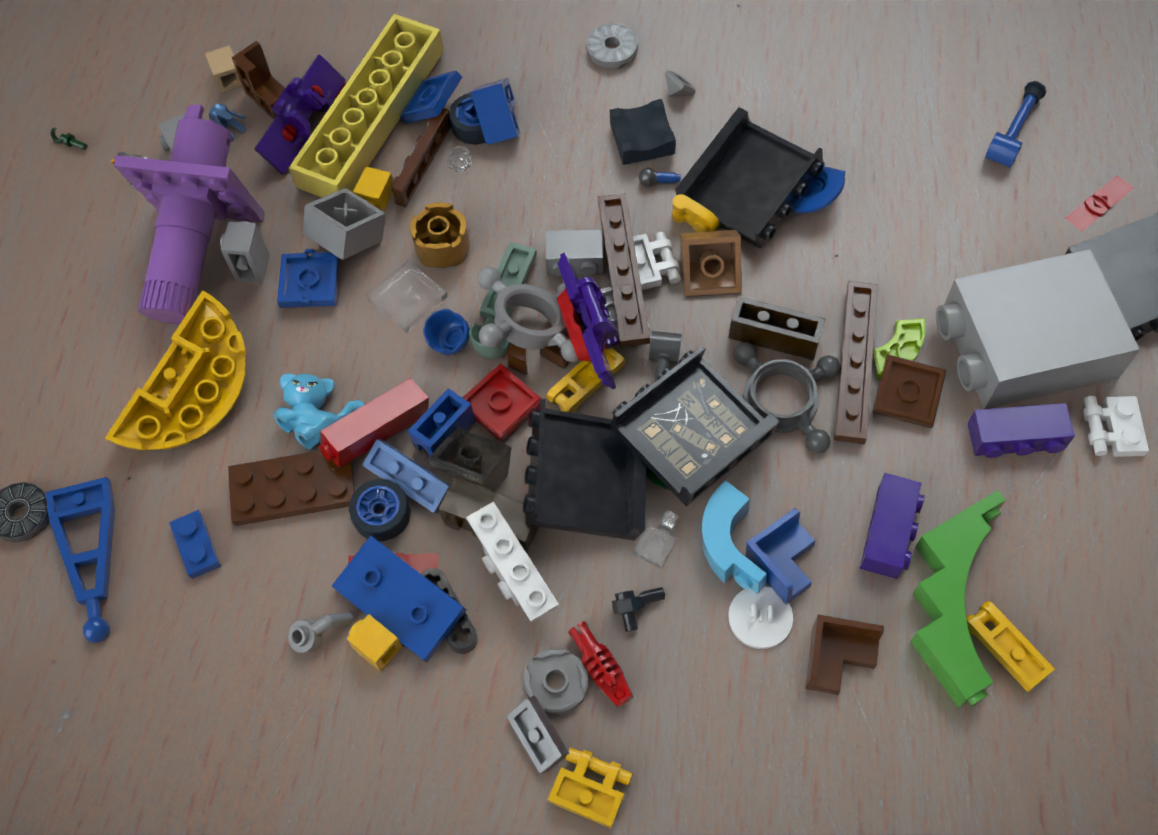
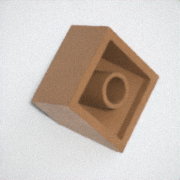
M737 230L680 233L681 267L685 296L742 293L741 236Z

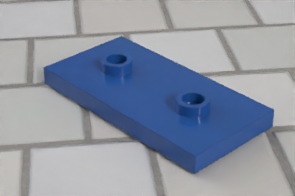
M371 535L332 584L336 591L366 615H371L393 633L402 644L426 662L429 661L467 610Z

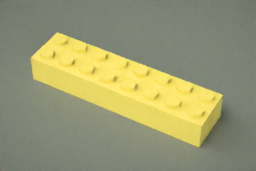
M397 14L391 17L290 165L289 170L296 188L321 198L343 188L351 192L354 190L365 167H369L399 121L401 113L417 88L427 78L444 52L440 29Z

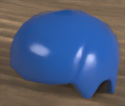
M450 309L435 311L425 321L423 328L425 341L438 353L448 356L456 355L469 342L470 327L468 322L460 314Z

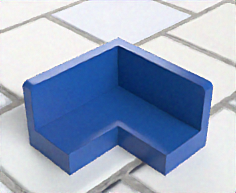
M509 78L478 86L471 91L486 144L489 145L514 138L520 134L513 109L516 101Z
M796 508L746 542L745 557L767 573L766 583L785 604H788L809 589L812 583L794 563V560L815 545V540L800 525V512Z

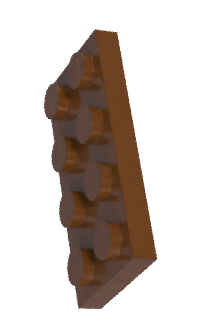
M321 451L228 466L231 522L234 526L349 507L350 498L355 492L352 461L338 468L333 460L328 461Z

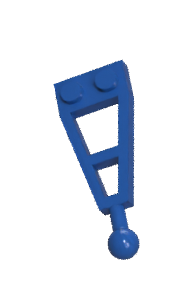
M108 477L46 492L49 522L76 599L81 605H86L88 621L83 626V635L86 640L92 643L104 641L110 632L109 624L101 617L100 601L108 598L115 512L112 484ZM101 512L98 548L74 554L63 522ZM97 563L95 588L86 590L79 567Z

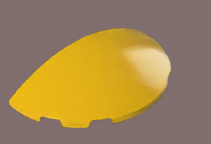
M202 290L172 335V344L143 388H137L106 435V440L116 445L136 450L176 448L210 432L234 407L243 388L246 376L245 344L241 332L231 319L229 311L213 296Z

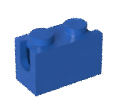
M448 388L408 430L414 448L418 451L424 448L428 452L430 459L437 464L475 423L476 419L472 406L468 401Z

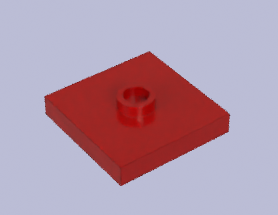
M501 363L462 397L471 404L476 421L500 442L529 417L530 410L535 409L541 399L538 394Z

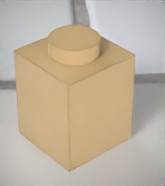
M230 45L205 53L220 93L242 86L231 58L234 55Z

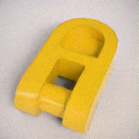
M683 194L676 195L673 198L672 219L675 222H686L696 232H711L718 228L719 220L710 210Z

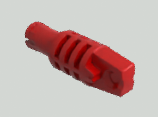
M585 621L578 623L577 626L582 634L580 635L575 627H572L568 634L583 654L581 657L583 665L597 687L604 692L617 708L623 706L634 697L625 679L623 670L608 647L598 643Z

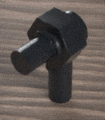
M662 587L642 591L637 596L634 595V590L615 593L616 600L611 601L614 614H622L625 632L638 629L635 616L636 610L644 608L647 603L665 599V592Z

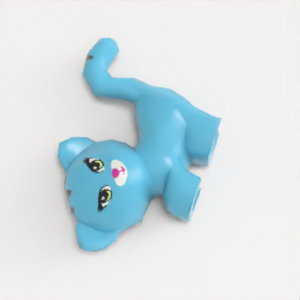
M286 373L281 376L280 385L283 390V400L291 409L279 407L273 413L276 424L286 433L294 430L297 441L307 450H310L321 442V430L366 403L361 400L349 401L337 415L332 412L318 410L326 401V397L331 395L335 387V381L329 378L319 379L317 376L305 373L298 374L297 376Z

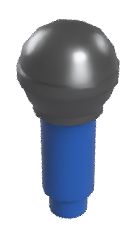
M647 167L639 173V182L646 187L656 183L675 184L681 181V174H676L675 172H656Z

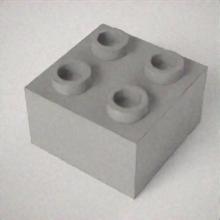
M343 188L305 205L302 234L344 260L382 242L386 213L348 189Z

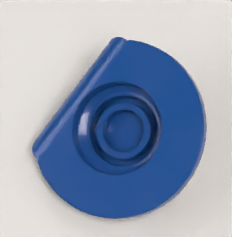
M824 166L821 174L818 177H814L809 183L806 194L801 199L798 198L793 204L792 212L811 213L830 205L837 199L844 188L845 171Z

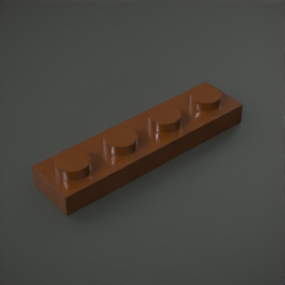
M443 108L438 116L428 119L426 130L422 136L420 135L417 138L415 149L411 156L406 157L402 172L399 177L396 176L394 178L391 190L394 194L396 205L403 207L408 205L451 128L449 109Z

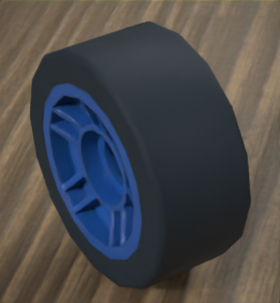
M471 93L464 94L457 98L450 107L449 117L452 132L458 140L466 144L478 145L486 143Z
M375 479L365 482L356 489L350 498L349 513L357 531L367 539L370 535L382 542L393 539L402 533L409 523L411 510L405 492L398 484L390 480ZM378 507L385 510L382 514H376Z

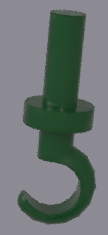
M57 128L51 129V138L56 143H64L68 147L73 145L82 150L87 149V144L76 140L73 134H61L59 139L55 134Z

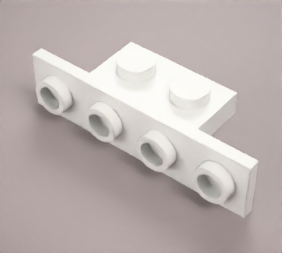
M494 502L466 517L483 545L485 556L481 559L490 574L496 572L501 581L497 585L506 600L512 598L516 606L520 605L531 623L559 607V603Z

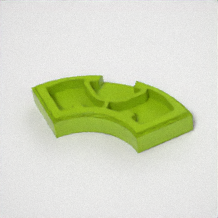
M925 318L897 320L894 325L895 333L893 338L887 344L873 348L872 361L876 379L881 378L887 355L911 361L916 359L926 335Z

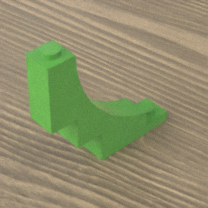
M999 490L922 535L915 547L935 573L920 582L913 592V595L933 622L917 631L910 642L958 708L967 702L974 706L988 696L986 690L993 683L975 651L969 634L965 611V589L973 557L991 530L988 524L1001 515L999 510L1006 501Z

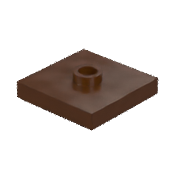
M887 355L872 413L932 428L947 370Z

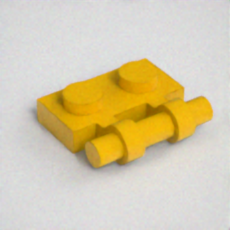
M570 747L568 750L569 754L565 760L577 764L574 772L562 767L560 768L547 799L548 802L612 829L624 799V793L613 789L614 784L617 781L629 786L633 773L622 769V765L612 761L610 764L593 757V752L585 749L581 752ZM589 769L605 776L603 783L600 784L584 777L587 770Z

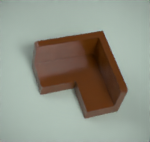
M255 41L231 58L245 94L274 120L277 115L271 109L285 87L271 76L261 44Z
M818 614L812 628L805 689L839 695L843 663L875 669L877 666L879 640L883 635L884 626Z

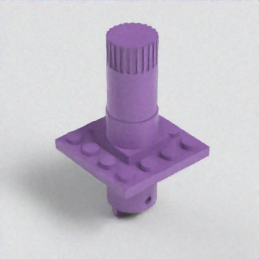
M202 105L188 106L183 119L178 121L169 161L116 155L114 167L158 212L155 236L138 312L143 316L161 322L180 324L196 301L214 220L225 221L226 218H231L239 222L248 221L252 223L253 221L263 222L264 210L231 168L226 167L232 139L231 132L213 120L202 119L204 112Z

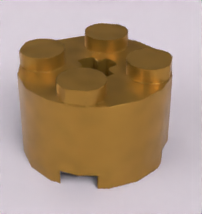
M436 202L425 205V210L417 216L414 214L410 223L416 255L426 267L444 268L460 265L465 260V255L468 253L470 245L465 215L454 209L450 203Z

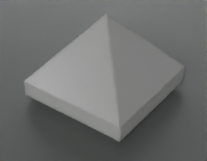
M671 70L665 72L670 97L694 95L696 93L695 89L680 74Z

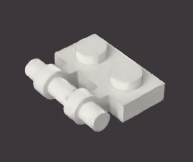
M664 232L656 233L654 235L656 241L649 242L647 234L633 236L642 290L661 286V275L668 276L671 284H676L681 280L678 261L674 260L672 255L673 247L671 241L666 238ZM658 254L661 256L663 262L656 263L654 255Z
M1095 396L1084 398L1085 408L1083 409L1085 421L1089 423L1090 433L1088 434L1089 444L1094 447L1095 455L1102 456L1107 454V446H1112L1114 457L1145 456L1148 453L1149 448L1137 396L1106 397L1102 402L1103 408L1098 405ZM1101 421L1107 422L1108 432L1103 430Z

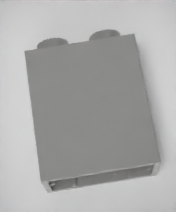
M1090 249L955 279L945 304L938 306L936 310L937 327L944 340L954 339L961 354L957 360L959 380L966 391L976 390L983 409H990L1119 379L1140 350Z

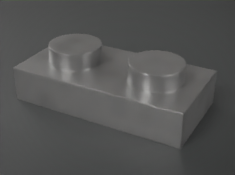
M536 696L526 698L506 716L540 774L551 770L569 754Z

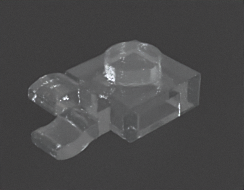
M667 510L658 528L648 525L634 549V555L662 569L677 543V539L670 535L679 522L677 521L679 516Z

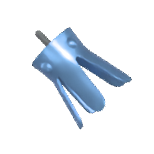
M222 103L216 104L211 108L209 112L210 120L228 130L229 128L226 124L233 126L241 132H246V127L233 116L241 119L246 117L230 111Z

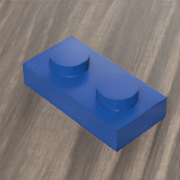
M199 510L169 522L187 574L191 579L221 567L204 518Z

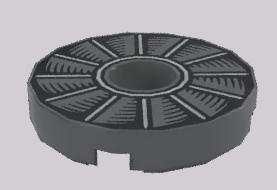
M20 482L0 490V538L14 543L27 541L34 537L33 534L39 530L42 531L47 526L49 521L46 493L41 488L32 483ZM26 506V512L23 516L13 518V513L17 508Z

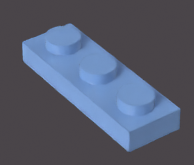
M376 439L362 466L380 478L398 484L406 495L433 513H439V507L451 485L381 439Z

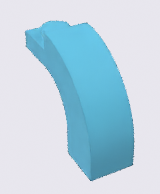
M725 480L712 494L704 510L702 520L703 551L712 571L724 584L734 575L735 581L746 590L752 589L758 594L766 585L767 573L741 554L731 539L734 527L749 512L750 499Z

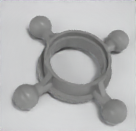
M485 267L479 272V285L483 289L494 290L498 294L495 302V324H486L479 331V340L484 346L489 348L496 347L503 338L525 349L536 350L543 349L546 346L558 345L561 348V355L566 361H579L571 339L562 334L566 324L557 297L566 288L564 283L560 284L556 294L552 295L548 291L533 285L516 284L506 286L501 281L498 270L493 267ZM524 306L534 309L544 315L552 327L542 331L524 328L509 317L506 308Z

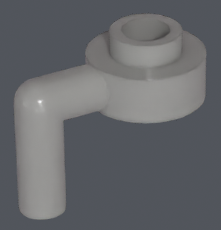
M345 612L327 614L317 621L312 619L298 620L289 629V644L293 650L299 653L314 651L321 644L322 632L330 627L350 625L353 622V616L351 613Z

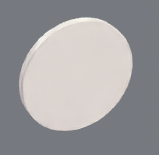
M764 586L758 594L752 589H744L739 592L731 602L728 621L733 634L743 644L756 649H768L779 645L787 638L793 625V612L789 603L785 604L772 588Z

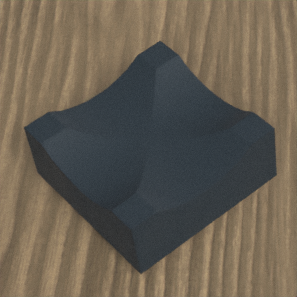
M662 99L653 100L644 106L632 109H610V126L623 165L675 154L676 139L670 128Z

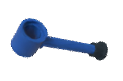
M1031 81L1026 84L1023 95L1024 101L1005 135L996 132L985 158L1009 168L1012 167L1023 142L1016 140L1033 105L1037 104L1046 94V88L1040 82Z

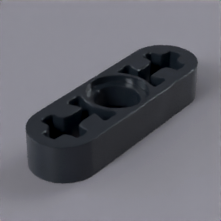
M429 568L421 573L428 580L433 578L435 582L439 581L437 586L445 593L448 592L450 597L461 604L442 571L436 568ZM466 612L457 623L462 632L468 634V642L462 644L460 640L454 642L457 640L454 628L446 637L451 649L460 654L472 651L477 644L475 628Z

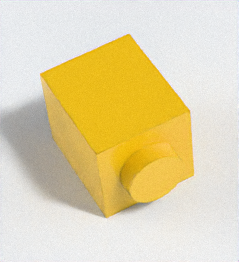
M366 166L353 193L385 212L393 195L391 190L393 183L392 175L390 172Z
M369 614L364 620L361 619L352 626L347 637L351 647L380 672L402 648L399 639Z

